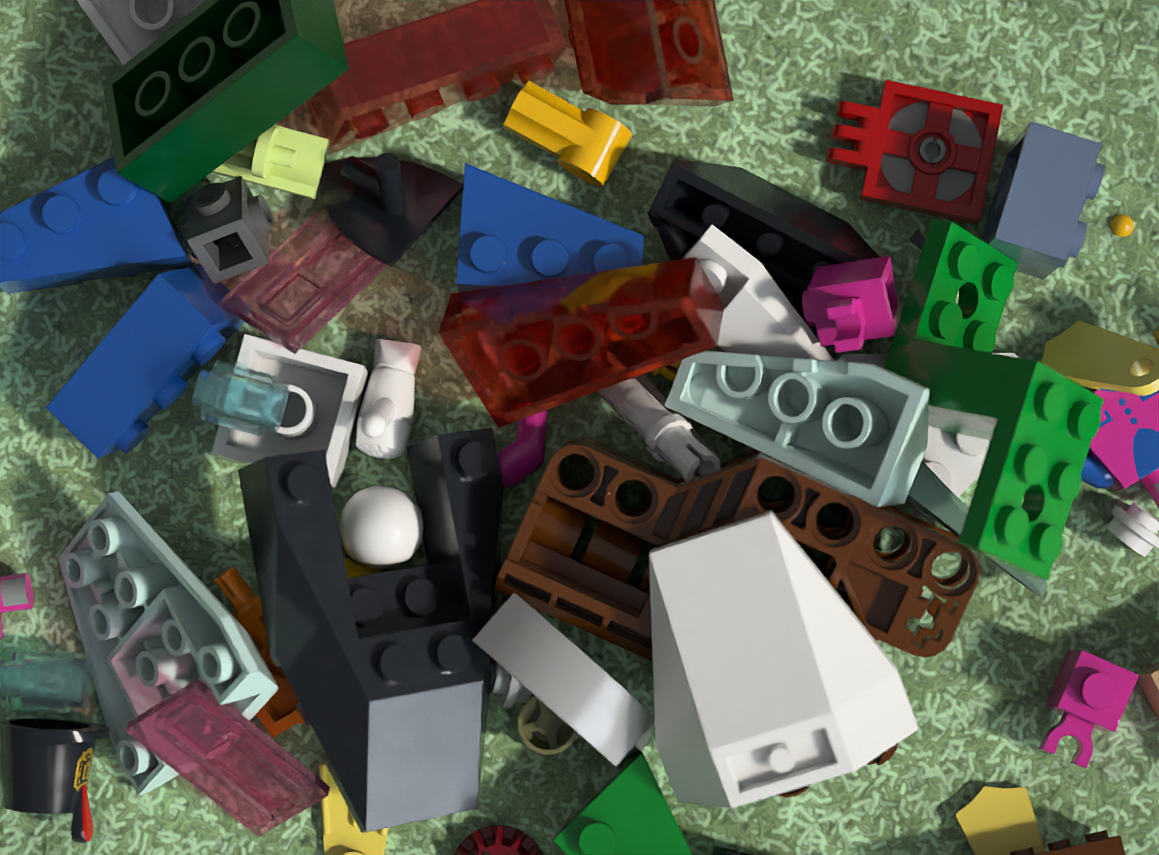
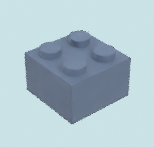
M1030 121L1008 148L981 240L1018 262L1017 272L1043 280L1058 267L1064 268L1069 256L1076 258L1081 249L1087 230V223L1079 220L1086 200H1094L1103 179L1105 165L1097 163L1102 143Z

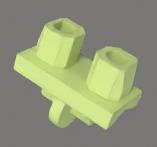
M274 125L212 172L232 178L242 176L244 181L315 200L330 141L326 138Z

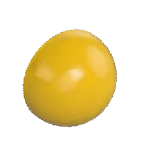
M1116 215L1111 221V230L1116 236L1126 237L1134 229L1133 220L1128 215Z

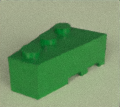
M642 751L633 757L553 836V841L567 855H692Z

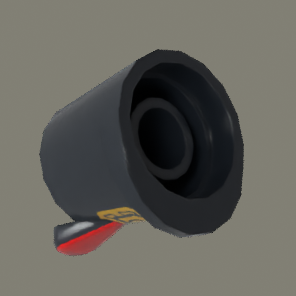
M15 718L1 721L2 806L5 809L25 813H73L71 825L73 842H89L93 836L94 827L87 789L96 739L109 736V727L91 722L46 718Z

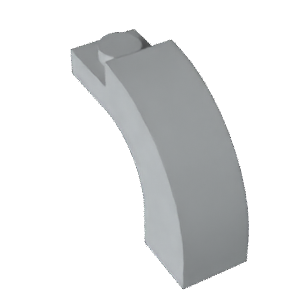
M516 593L511 595L473 639L480 648L617 768L626 759H631L639 754L648 743L651 735L650 731L655 726V717Z

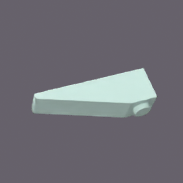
M686 349L665 403V407L876 507L905 503L928 446L929 389L874 364Z

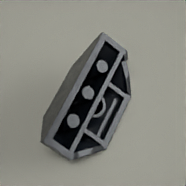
M674 159L647 213L654 228L657 227L673 267L679 263L711 225H714L762 263L805 323L802 294L804 290H807L818 267L879 257L848 222L742 167ZM816 326L809 327L814 334H817Z

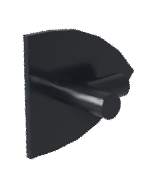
M383 153L378 157L356 158L351 156L348 159L324 163L319 188L330 220L345 239L369 256L392 267L463 191V184L421 164L399 160L392 153Z

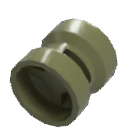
M536 696L530 698L520 711L518 732L523 742L532 751L543 755L557 754L566 750L576 739L577 732Z

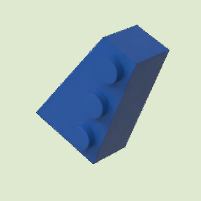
M114 157L0 212V289L8 294L82 284L84 281L118 276L124 278L138 276L140 273L174 268L178 270L195 266L163 199L118 174Z
M465 163L456 280L459 294L626 305L628 302L632 306H638L641 290L644 235Z
M202 265L159 273L45 408L97 458L119 450L126 454L135 448L150 431V427L146 423L160 409L165 410L182 395L188 386L187 381L220 351L225 342L254 313L222 282L213 284Z

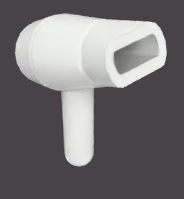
M386 339L375 340L374 369L371 371L358 412L359 417L357 418L356 447L363 453L381 459H391L404 455L412 430L411 425L413 424L414 374L422 351L421 346Z

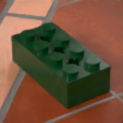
M206 0L104 80L102 84L117 173L171 203L236 153L242 151L248 144L280 120L286 118L292 111L324 87L334 82L349 69L334 1Z

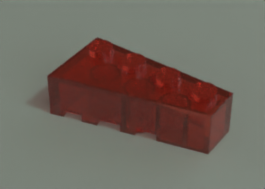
M477 0L345 43L344 48L349 69L334 82L308 99L306 104L319 136L330 141L327 155L414 120L430 117L462 101L473 102L486 98L497 92L500 86L520 79L521 83L525 84L528 80L534 82L544 78L555 70L553 65L564 52L567 44L548 0Z
M697 257L451 293L438 334L497 427L500 428L717 347L724 305Z

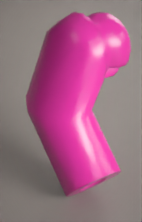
M531 408L518 409L516 440L497 454L503 488L517 486L542 465L544 461L548 411Z

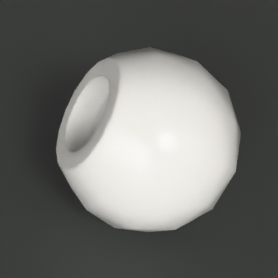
M372 486L354 494L342 511L339 525L342 545L349 556L357 563L373 570L391 569L409 561L422 544L424 531L423 517L419 506L407 492L392 486Z

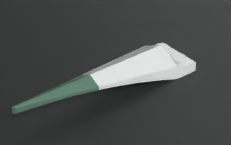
M711 225L652 295L653 298L667 308L673 317L687 323L699 333L694 342L706 351L835 361L824 346H820V341L793 308L762 263L714 225ZM921 461L906 499L950 532L960 537L968 507ZM984 556L1031 592L1042 598L1048 587L1046 580L1025 575Z

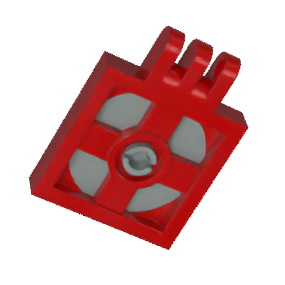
M886 80L883 84L878 108L848 101H839L837 103L835 115L844 119L858 121L857 127L834 124L830 138L853 144V148L851 151L829 147L825 160L831 164L865 171L859 200L976 225L981 218L1003 105Z

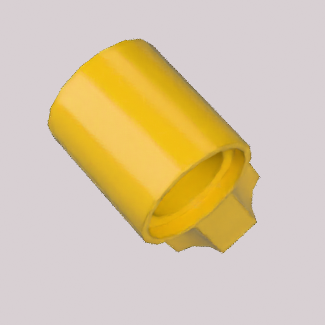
M529 80L514 100L504 122V129L558 158L556 160L558 164L571 174L601 188L604 187L633 136L627 127L614 118L592 108H587L583 111Z

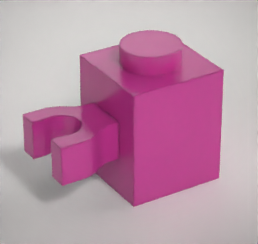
M890 256L817 268L807 290L803 291L802 306L807 325L809 327L816 326L820 346L834 345L836 353L859 350L862 348L864 340L894 336L902 314V308Z
M1068 650L1044 705L1061 713L1062 717L1055 726L1045 733L1039 749L1049 754H1055L1059 740L1069 735L1077 744L1076 753L1070 763L1081 768H1087L1093 753L1091 739L1093 729L1116 732L1139 675L1084 650Z

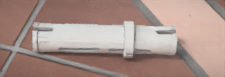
M604 357V363L613 371L612 374L599 360L593 364L587 374L588 386L597 392L645 440V443L648 445L646 447L647 451L656 460L667 462L685 482L697 477L694 471L701 476L720 469L719 458L693 436V433L690 431L692 429L691 424L681 415L671 414L655 397L625 370L616 358Z

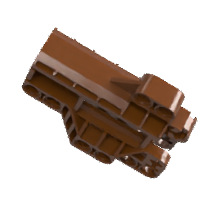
M580 437L565 443L549 460L493 589L508 597L516 593L528 605L541 612L653 661L649 563L638 587L627 582L644 542L652 543L658 548L772 511L795 541L798 540L827 553L820 572L876 642L878 639L911 655L925 658L941 653L951 642L978 584L980 567L979 561L971 549L959 544V537L952 532L891 505L876 507L754 448L720 461V469L701 476L694 472L697 477L685 482L682 477L679 478L597 440ZM577 453L587 457L594 467L593 479L583 483L571 479L566 473L564 466L567 455ZM771 476L784 477L791 482L790 489L786 495L778 499L764 497L759 493L758 487L763 480ZM635 479L642 481L651 490L652 501L643 507L630 506L621 497L620 485L626 480ZM838 502L847 506L844 516L835 523L826 524L816 519L819 510L828 503ZM588 516H591L600 521L582 561H579L570 556ZM893 525L903 529V540L894 550L884 552L873 547L874 537L882 528ZM945 552L959 553V565L953 573L942 577L932 574L933 562L939 555ZM841 578L843 579L847 592L837 588ZM922 586H926L932 592L929 599L921 597L923 592ZM927 610L933 617V621L930 625L919 623L915 631H913L907 625L909 618L912 616L921 619ZM898 743L866 764L877 763L878 766L890 760L897 750ZM810 785L780 793L777 796L786 798L798 796L806 791Z

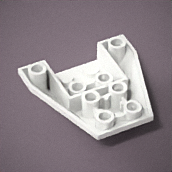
M772 511L650 550L656 748L677 802L734 808L854 772L918 730V724L897 667Z

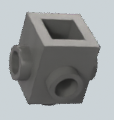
M239 176L224 183L208 184L196 194L188 196L186 223L182 224L181 232L189 253L192 257L198 258L213 284H217L269 264L268 230L274 228V220L265 198L261 194L253 196L243 177Z

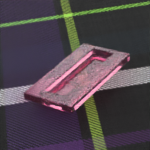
M323 205L269 255V264L254 269L221 302L224 309L252 326L256 331L263 333L296 354L388 265L369 256L345 239L330 220L325 205Z
M198 678L128 722L126 728L128 734L258 837L329 796V785L230 704L219 705L213 691Z

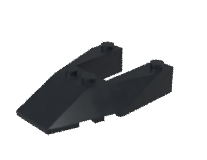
M492 428L440 434L406 447L416 503L421 509L424 524L423 542L428 565L347 578L325 450L265 457L238 469L270 656L276 667H282L300 703L295 705L305 725H311L329 759V762H325L361 833L478 808L493 658L480 648L473 639L498 611L499 592L493 589L500 573L503 483Z

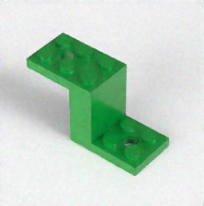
M932 219L884 369L929 389L928 423L943 431L990 440L958 543L1025 575L1048 580L1053 563L1059 556L1062 548V534L1072 502L1080 491L1081 473L1091 441L1099 430L1100 412L1104 399L1037 360L992 353L1006 300L1013 290L1014 275L1018 262L954 222ZM959 291L958 304H956V296Z

